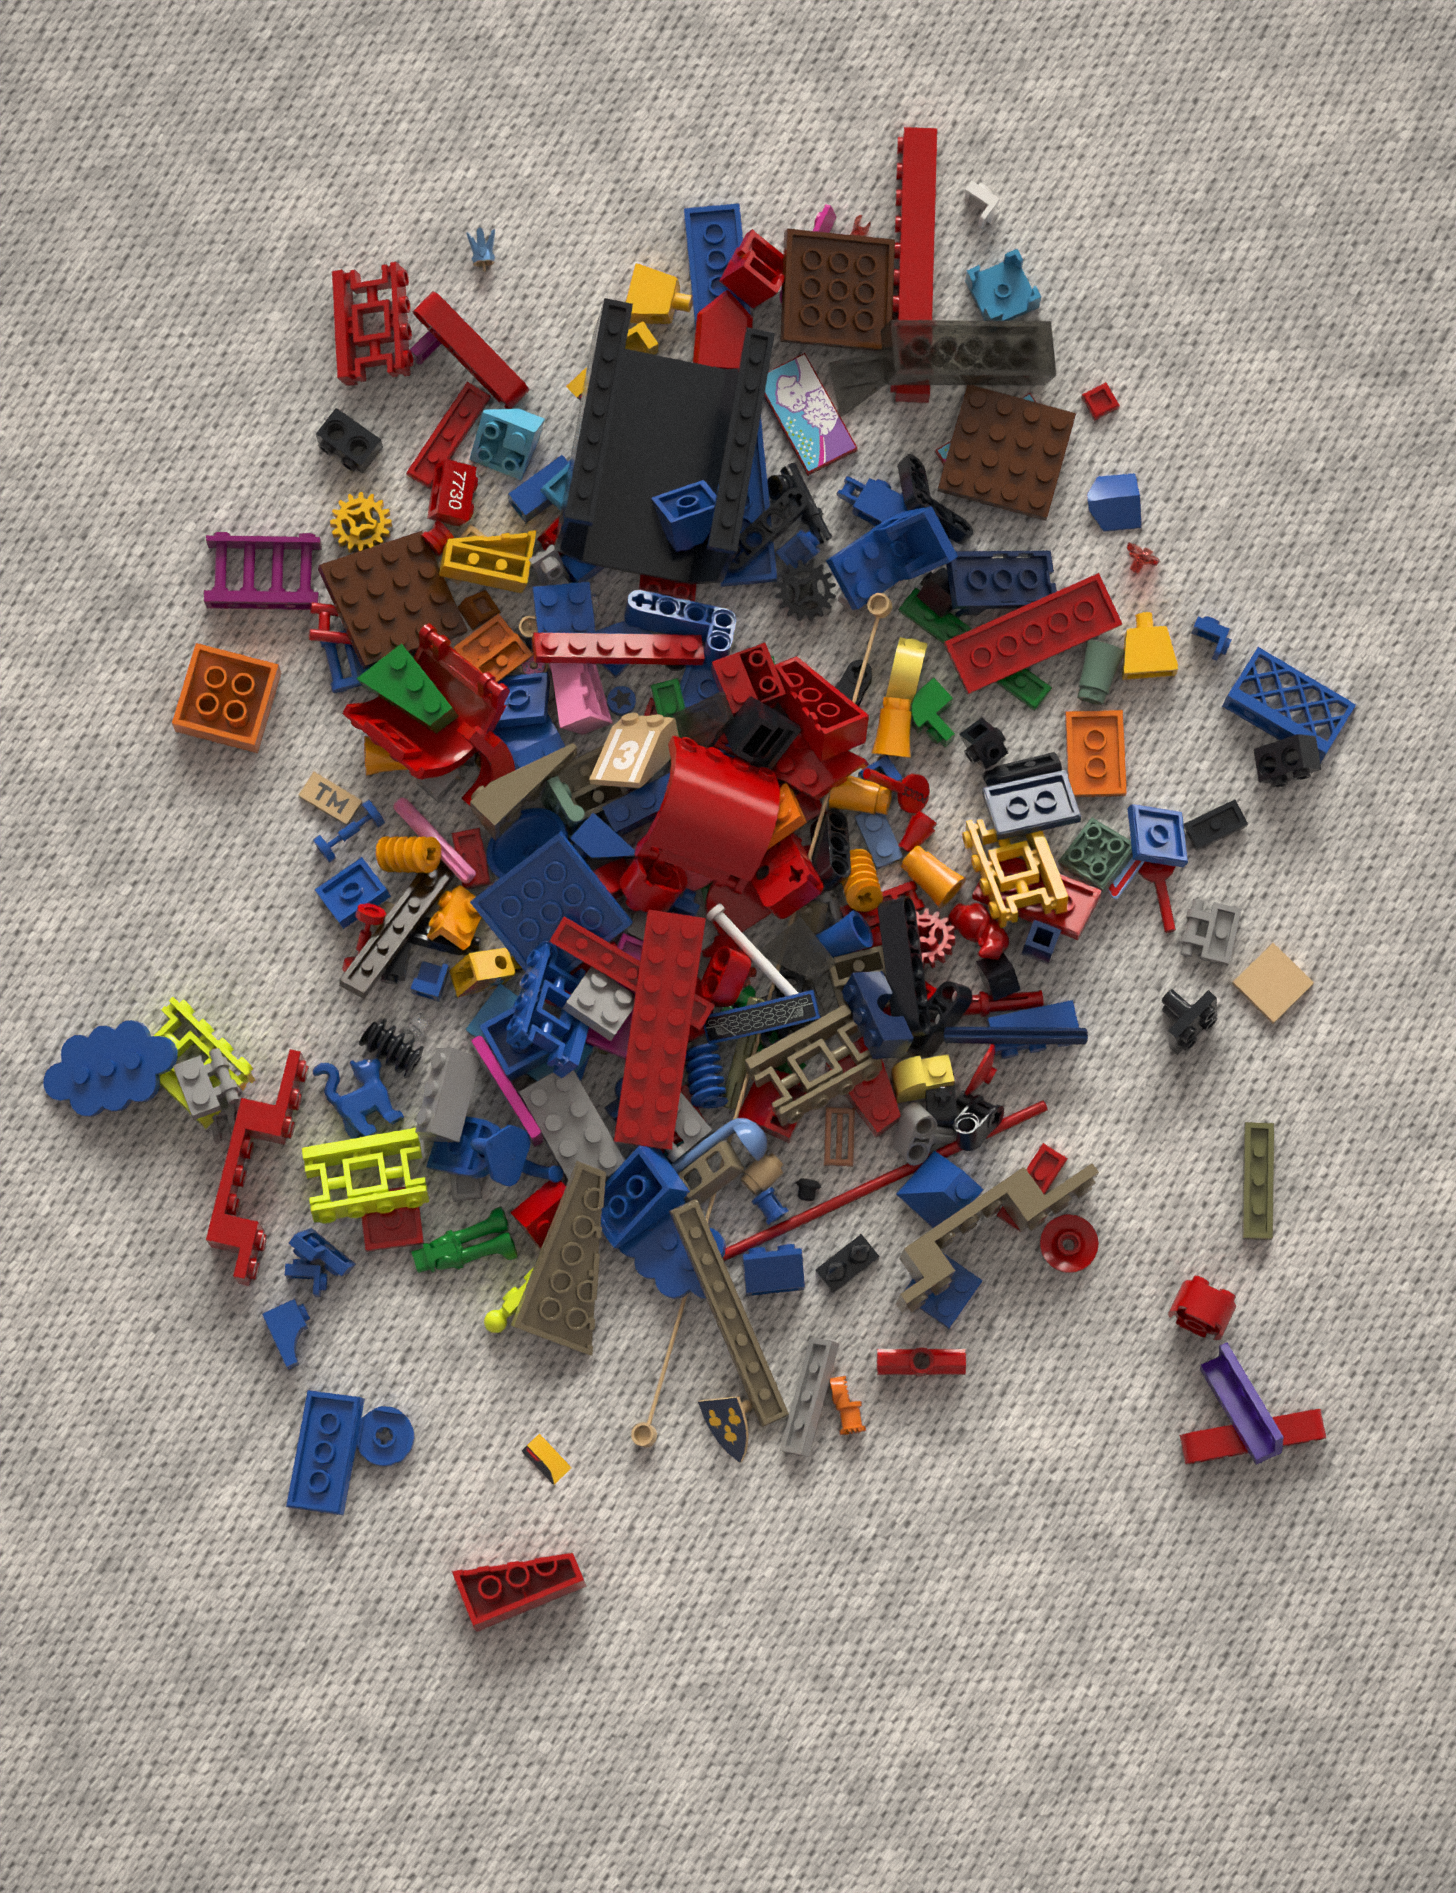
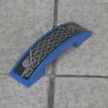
M809 990L778 999L712 1013L705 1021L704 1029L707 1042L718 1043L819 1019L820 1014L814 990Z

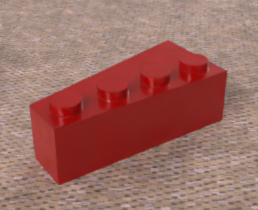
M795 656L775 664L786 692V696L778 700V703L789 718L799 724L801 735L821 762L866 743L869 715L799 657Z
M573 1553L535 1558L534 1560L522 1562H508L507 1564L490 1567L482 1566L477 1567V1569L452 1571L476 1632L587 1587Z

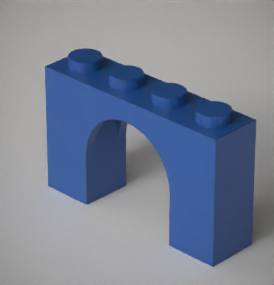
M563 455L508 494V502L525 524L553 504L540 491L547 482L570 463V460L567 461ZM566 555L561 558L572 583L586 582L605 568L580 563Z

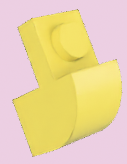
M900 637L886 697L911 700V703L913 702L928 643Z
M949 1054L921 1059L920 1056L911 1057L897 1063L891 1070L897 1103L924 1099L926 1090L954 1085Z

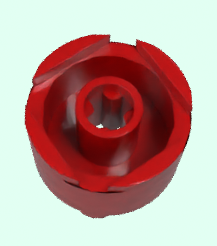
M636 857L619 880L621 889L627 898V906L634 911L642 910L646 913L648 910L668 912L688 884L683 868L675 867L668 862L661 866L653 863V859L648 857L644 859Z
M1193 1276L1192 1280L1183 1281L1168 1312V1316L1171 1318L1175 1315L1177 1317V1325L1200 1337L1205 1338L1208 1333L1215 1335L1213 1340H1220L1236 1309L1234 1302L1236 1296L1228 1290L1220 1289L1219 1291L1209 1286V1281L1200 1276Z

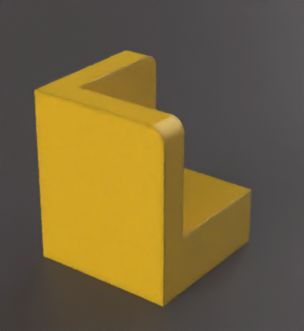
M643 321L628 330L625 349L653 355L659 352L658 342Z

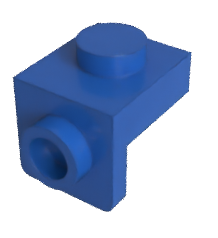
M801 529L779 548L776 553L786 565L791 564L794 568H797L798 560H802L803 565H805L820 552V549L817 547L820 542L812 532L808 531L805 533Z
M1198 616L1191 634L1217 643L1212 657L1213 660L1217 661L1220 653L1226 655L1232 639L1227 638L1230 628L1219 625L1220 622L1212 617L1204 616V618Z
M293 1259V1264H285L286 1278L314 1279L313 1295L315 1297H321V1290H327L328 1275L323 1273L321 1265H310L309 1260L304 1261L302 1259Z

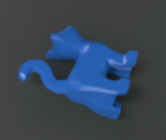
M364 1059L357 1063L354 1060L350 1061L355 1078L363 1086L343 1096L336 1092L340 1082L338 1069L327 1062L320 1063L314 1067L312 1071L314 1076L327 1074L328 1081L324 1089L326 1099L334 1106L343 1119L345 1131L351 1139L371 1136L378 1132L376 1127L368 1124L366 1117L375 1111H378L392 1125L404 1119L401 1111L392 1108L388 1090L380 1080L382 1064L379 1059Z

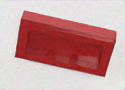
M480 827L451 833L455 851L476 872V876L471 882L467 884L462 882V887L467 890L491 885Z

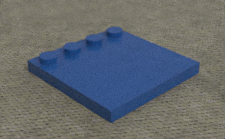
M561 831L470 901L525 972L528 967L526 960L529 954L534 949L538 950L546 943L551 946L550 953L552 951L558 953L555 965L567 973L583 962L549 942L564 916L607 942L611 941L633 923ZM543 976L542 981L546 979L547 981L553 984L552 981Z

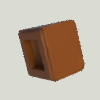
M487 590L464 598L458 606V610L471 630L478 628L498 613H501Z

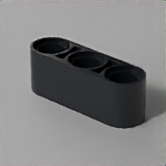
M831 808L824 813L812 855V864L823 883V891L833 890L851 874L848 821L845 814L837 808ZM818 819L810 827L811 843Z
M946 981L937 988L928 1001L931 1023L930 1033L915 1037L907 1050L908 1052L929 1057L939 1049L944 1042V1028L955 1027L972 1003L973 995L969 987L952 981ZM956 991L957 996L956 999L953 1001L952 995ZM939 1014V1015H940V1020H939V1022L936 1024L935 1020H936L937 1015ZM923 1037V1043L919 1048V1040Z

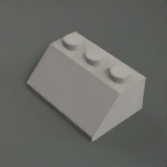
M455 1048L436 1049L431 1060L432 1068L429 1080L424 1087L422 1107L417 1115L415 1132L423 1140L429 1142H460L480 1057Z

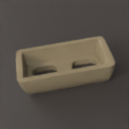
M721 1141L678 1173V1176L690 1191L686 1195L688 1201L697 1199L701 1205L743 1173L744 1167L729 1141ZM719 1152L725 1164L721 1169L713 1173L708 1165V1160ZM697 1169L702 1178V1183L693 1190H690L685 1178Z

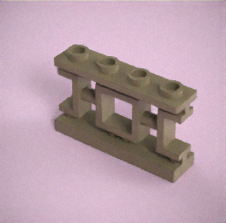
M846 1004L745 1060L746 1072L751 1080L755 1081L756 1086L760 1087L771 1081L781 1096L779 1100L772 1103V1110L778 1116L782 1126L787 1123L793 1124L798 1122L805 1113L812 1109L823 1108L830 1099L839 1094H848L854 1089L855 1085L864 1080L870 1081L876 1078L882 1070L881 1059H873L869 1050L860 1054L849 1037L858 1032V1026L853 1021L851 1012ZM837 1034L843 1045L831 1052L824 1041ZM821 1053L832 1070L809 1082L799 1065ZM850 1055L857 1066L843 1073V1069L838 1061ZM787 1062L792 1074L780 1080L774 1069ZM800 1083L806 1094L793 1101L787 1090Z

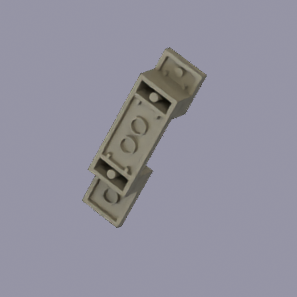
M1091 1163L1046 1195L1043 1194L1028 1171L1023 1167L903 1249L899 1259L916 1283L899 1295L896 1301L899 1310L903 1313L909 1309L912 1313L926 1303L925 1300L928 1299V1295L934 1293L937 1296L950 1287L949 1284L952 1282L951 1278L955 1269L941 1250L953 1242L952 1239L956 1237L955 1234L960 1231L963 1235L977 1226L976 1223L980 1220V1217L985 1215L988 1219L1001 1209V1206L1005 1208L1021 1232L1026 1228L1033 1231L1045 1222L1044 1219L1048 1217V1213L1052 1211L1054 1215L1058 1214L1069 1205L1068 1203L1072 1200L1073 1196L1076 1195L1079 1199L1093 1189L1092 1186L1096 1184L1094 1180L1099 1173L1094 1164Z

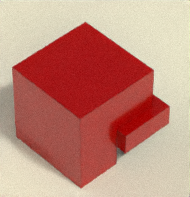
M752 229L746 233L740 246L735 250L720 282L750 307L755 308L776 295L785 280L783 275V254Z

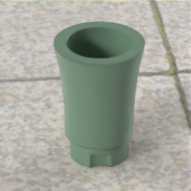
M1086 641L1084 665L1078 685L1080 689L1077 698L1079 700L1095 705L1104 704L1106 695H1109L1118 665L1125 653L1123 649L1104 642Z

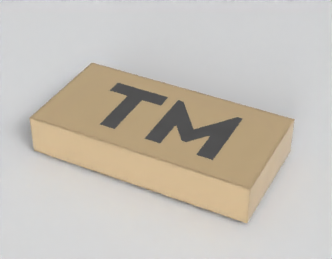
M316 772L312 773L298 795L304 801L346 826L349 825L363 803L359 798Z

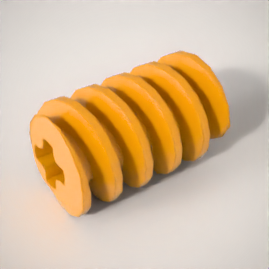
M385 836L379 839L376 845V860L380 868L387 873H431L437 868L441 859V845L434 837L426 838L422 836L417 838L413 836L408 838L403 836L399 838L394 836L390 838Z
M864 849L850 850L851 874L842 881L846 901L856 911H871L876 909L883 900L872 855Z

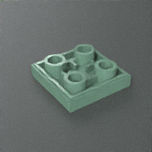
M1092 817L1058 860V863L1069 872L1105 893L1133 857L1131 840Z

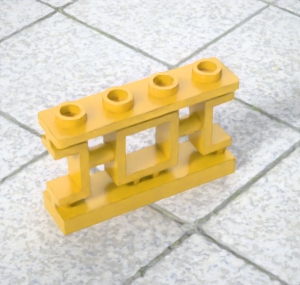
M983 819L977 820L976 824H973L972 820L966 821V831L962 832L963 843L966 849H971L973 854L971 856L972 867L975 872H979L981 875V891L984 896L988 895L991 917L998 920L1000 928L1006 927L1007 921L1011 920L1012 923L1018 922V908L1041 903L1045 914L1051 913L1052 909H1054L1056 914L1067 912L1068 895L1043 830L1025 834L1026 841L1011 844L1010 838L997 840L994 829L986 830ZM998 842L999 848L988 850L987 861L982 845ZM1023 856L1028 871L1004 877L999 862ZM1040 872L1045 887L1029 891L1027 885L1038 883ZM1016 888L1018 894L1006 897L1005 908L1000 892Z

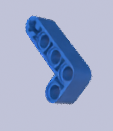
M635 590L629 594L624 612L626 623L633 627L669 635H701L702 642H705L704 662L712 667L713 661L730 654L736 626V616L729 609L653 592Z

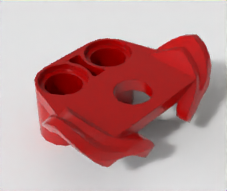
M726 933L715 936L713 943L702 950V956L706 958L711 957L702 980L697 977L695 994L714 1004V1007H729L737 1001L751 967L749 956Z

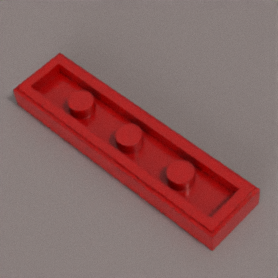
M466 382L407 470L406 475L431 489L435 465L444 459L450 460L490 401L491 396L471 383Z

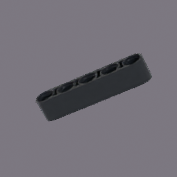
M909 896L881 902L878 906V916L886 978L893 993L889 999L891 1016H904L913 1038L928 1035L931 1030L915 905Z

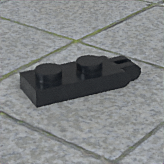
M1051 752L995 766L992 770L985 771L982 778L989 787L1062 771V765L1056 753Z

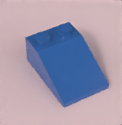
M548 713L547 723L495 728L492 732L509 748L514 760L515 770L565 747Z
M639 1145L605 1182L601 1227L603 1234L613 1248H619L663 1218L690 1192L660 1149Z

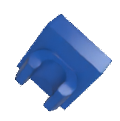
M686 888L682 898L678 897L668 910V913L697 917L700 905L694 903L697 892Z

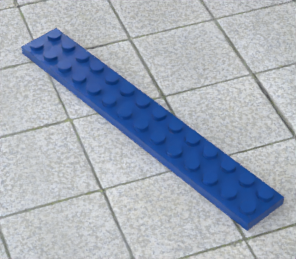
M739 203L684 208L695 330L697 313L728 289L720 282V279L735 250L743 241ZM729 290V292L751 315L750 306L747 303H745L741 298H739L736 294H734L731 290ZM761 417L740 534L770 507ZM769 516L767 524L772 528L771 516ZM756 533L750 534L746 538V543L751 547H757L762 543V537ZM774 542L739 573L727 572L723 582L720 583L721 587L777 582ZM742 544L738 545L741 551L732 561L736 564H739L738 557L742 552H745L747 556L749 555L742 547Z

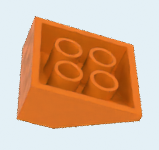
M196 643L172 721L175 732L258 753L282 674L279 664Z

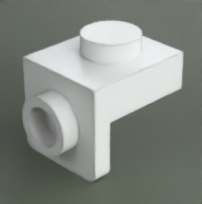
M971 181L965 189L964 199L984 211L978 222V227L983 230L987 223L992 225L1000 213L998 209L999 198L993 195L991 189L986 185L976 184Z

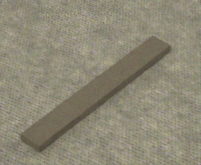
M694 1199L670 1210L671 1218L760 1426H767L788 1416V1410L698 1200Z

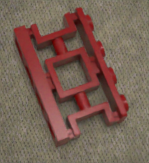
M390 262V266L387 264L381 265L382 279L361 282V275L356 270H350L349 273H346L344 270L332 271L337 378L346 386L358 385V381L366 382V368L387 365V373L392 377H398L399 374H402L404 377L411 375L410 367L413 366L414 361L412 352L409 350V340L412 339V330L407 317L411 307L409 298L406 296L409 276L406 269L397 262ZM392 289V302L389 299L378 301L379 290ZM353 292L356 294L367 293V303L354 305ZM384 311L385 332L364 335L363 315ZM395 343V355L392 353L381 354V344ZM356 345L359 348L369 346L370 356L356 358Z

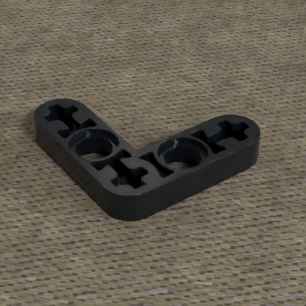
M912 454L906 455L898 463L897 467L903 500L907 509L914 510L932 507L948 538L958 544L965 543L973 535V529L970 524L930 496L923 463Z

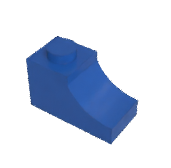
M292 1299L262 1314L289 1370L299 1365L296 1354L297 1342L301 1333L308 1329L305 1321L310 1320L304 1304L298 1305L295 1299Z

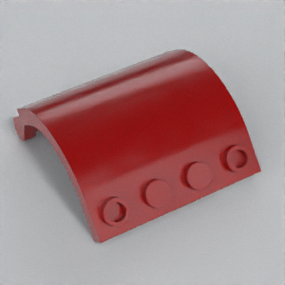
M431 624L424 625L419 632V648L414 659L459 717L435 734L380 697L368 702L347 704L342 713L351 721L352 726L366 733L372 743L385 749L394 761L404 765L413 777L420 780L448 774L470 759L477 750L457 729L465 722L472 728L478 725L486 733L489 731L493 732L506 708L504 703L510 693V689L503 683L498 684L496 677L490 672L482 673L450 647L451 641L445 635H439L437 629Z
M673 735L668 743L671 770L665 796L648 833L638 842L635 856L643 859L645 857L651 858L653 863L661 866L668 862L713 879V885L720 888L724 886L729 887L731 892L740 895L747 883L751 882L760 866L774 832L780 804V788L777 776L766 767H755L740 757L732 758L724 755L714 747L706 748L698 745L688 737L679 738Z

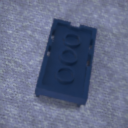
M1051 550L956 551L958 557L946 564L952 608L960 609L955 613L956 617L964 615L978 616L986 609H1017L1057 592L1056 583H1051L1049 576L1054 572Z

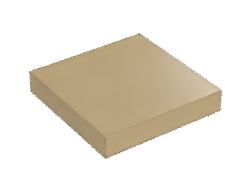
M1272 943L1232 984L1274 1024L1314 982Z

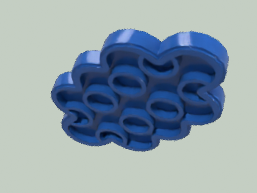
M124 1021L116 1029L110 1026H98L90 1033L89 1037L74 1035L65 1041L61 1049L62 1062L50 1066L46 1071L43 1079L44 1089L55 1100H70L72 1109L82 1116H96L104 1109L122 1111L130 1105L132 1100L135 1102H147L156 1096L160 1088L159 1075L171 1071L178 1059V1050L169 1038L163 1036L151 1037L149 1029L138 1021Z
M683 1198L675 1208L686 1204L685 1199ZM670 1213L618 1248L627 1257L634 1258L637 1272L646 1279L655 1280L658 1290L668 1298H682L692 1291L701 1299H706ZM710 1228L723 1258L726 1251L725 1239L718 1231Z

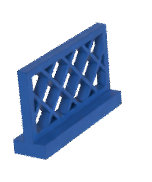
M1257 647L1222 707L1278 740L1297 734L1316 736L1320 764L1356 706L1355 703L1260 647ZM1258 657L1269 663L1271 672L1257 673L1255 662ZM1289 674L1294 677L1296 686L1282 688L1279 676ZM1273 677L1277 690L1263 692L1260 679ZM1254 681L1258 693L1248 695L1239 688L1244 682ZM1312 688L1318 691L1320 701L1307 703L1303 690ZM1298 691L1301 704L1288 707L1284 694ZM1279 695L1282 708L1272 709L1267 706L1266 697ZM1338 703L1347 710L1342 716L1331 717L1328 705ZM1322 706L1326 719L1312 721L1309 708ZM1303 710L1307 722L1297 724L1292 721L1290 712ZM1339 722L1335 728L1334 723ZM1328 724L1331 733L1328 741L1316 734V726Z

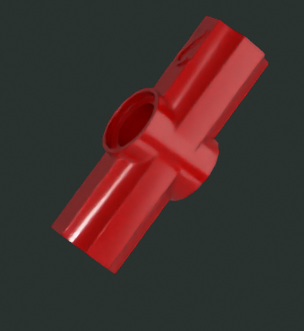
M923 1347L916 1349H877V1375H915L919 1377L926 1375H966V1350L927 1349ZM915 1356H926L929 1360V1366L922 1370L916 1368L913 1363Z

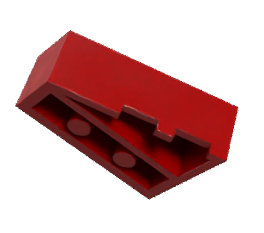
M863 1037L853 1043L860 1054L868 1050L864 1044ZM850 1055L838 1061L843 1069V1073L857 1066ZM882 1060V1070L876 1078L870 1081H862L855 1085L852 1091L845 1094V1097L876 1138L898 1123L901 1117ZM826 1062V1063H825V1070H826L827 1072H829V1071L832 1070V1069L830 1068V1066H829L828 1063Z

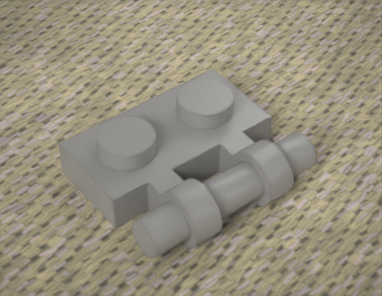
M1193 899L1191 909H1188L1186 915L1188 919L1186 932L1182 934L1180 941L1183 944L1181 955L1192 957L1194 947L1202 948L1201 960L1228 966L1242 909L1214 902L1211 913L1202 911L1204 906L1203 900ZM1200 922L1208 923L1205 937L1197 936Z
M219 1048L209 1052L212 1062L204 1065L201 1056H197L173 1066L193 1120L220 1111L218 1099L226 1097L230 1105L240 1100L237 1094V1083L231 1079L228 1071V1060L222 1056ZM217 1074L221 1084L213 1088L209 1077Z

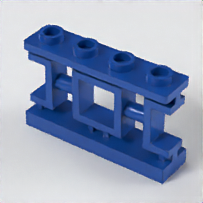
M546 943L538 950L534 949L526 960L528 967L520 981V986L522 987L520 995L513 1005L515 1012L507 1026L509 1033L506 1043L513 1045L515 1042H518V1047L522 1050L531 1043L541 1047L550 1053L547 1065L550 1067L554 1066L553 1073L563 1078L579 1066L589 1026L563 1009L558 1019L542 1008L545 998L563 1008L571 996L563 990L565 989L572 994L585 976L586 971L581 968L571 975L556 966L555 962L558 953L554 951L550 953L551 946ZM543 976L552 981L553 984L547 981L546 979L542 981ZM530 1020L536 1023L537 1025L541 1026V1029L535 1026L534 1024H531L529 1026ZM551 1033L557 1036L558 1038L562 1037V1041L553 1037Z

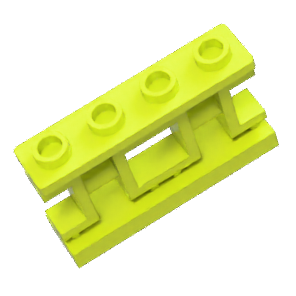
M172 997L169 1000L170 1004L161 1009L169 1021L154 1036L169 1038L178 1050V1058L194 1043L208 1057L204 1062V1065L212 1062L209 1052L219 1048L222 1056L226 1057L228 1062L241 1073L237 1076L228 1069L231 1079L236 1081L237 1086L242 1091L246 1088L248 1082L252 1084L256 1080L251 1074L254 1068L242 1056L237 1060L231 1054L234 1050L233 1047L224 1038L218 1041L212 1035L215 1030L203 1018L197 1021L192 1016L195 1013L194 1009L185 1000L179 1003ZM179 1013L202 1036L198 1038L192 1031H189L179 1041L173 1033L182 1023L175 1015ZM174 1068L165 1074L159 1075L160 1085L190 1113ZM215 1075L209 1077L213 1088L221 1084ZM221 1110L196 1120L207 1129L214 1122L212 1117L215 1114L218 1115Z
M416 1128L301 1148L307 1178L321 1176L323 1195L309 1198L313 1221L327 1224L339 1218H360L367 1213L373 1212L389 1213L395 1208H417L424 1203L430 1202L425 1177L411 1179L408 1161L422 1158L420 1138L415 1132ZM401 1154L402 1166L385 1167V1156ZM343 1164L344 1176L328 1178L326 1167ZM379 1166L381 1185L353 1190L351 1171ZM404 1177L406 1189L389 1192L388 1180ZM346 1187L348 1199L331 1202L330 1190Z

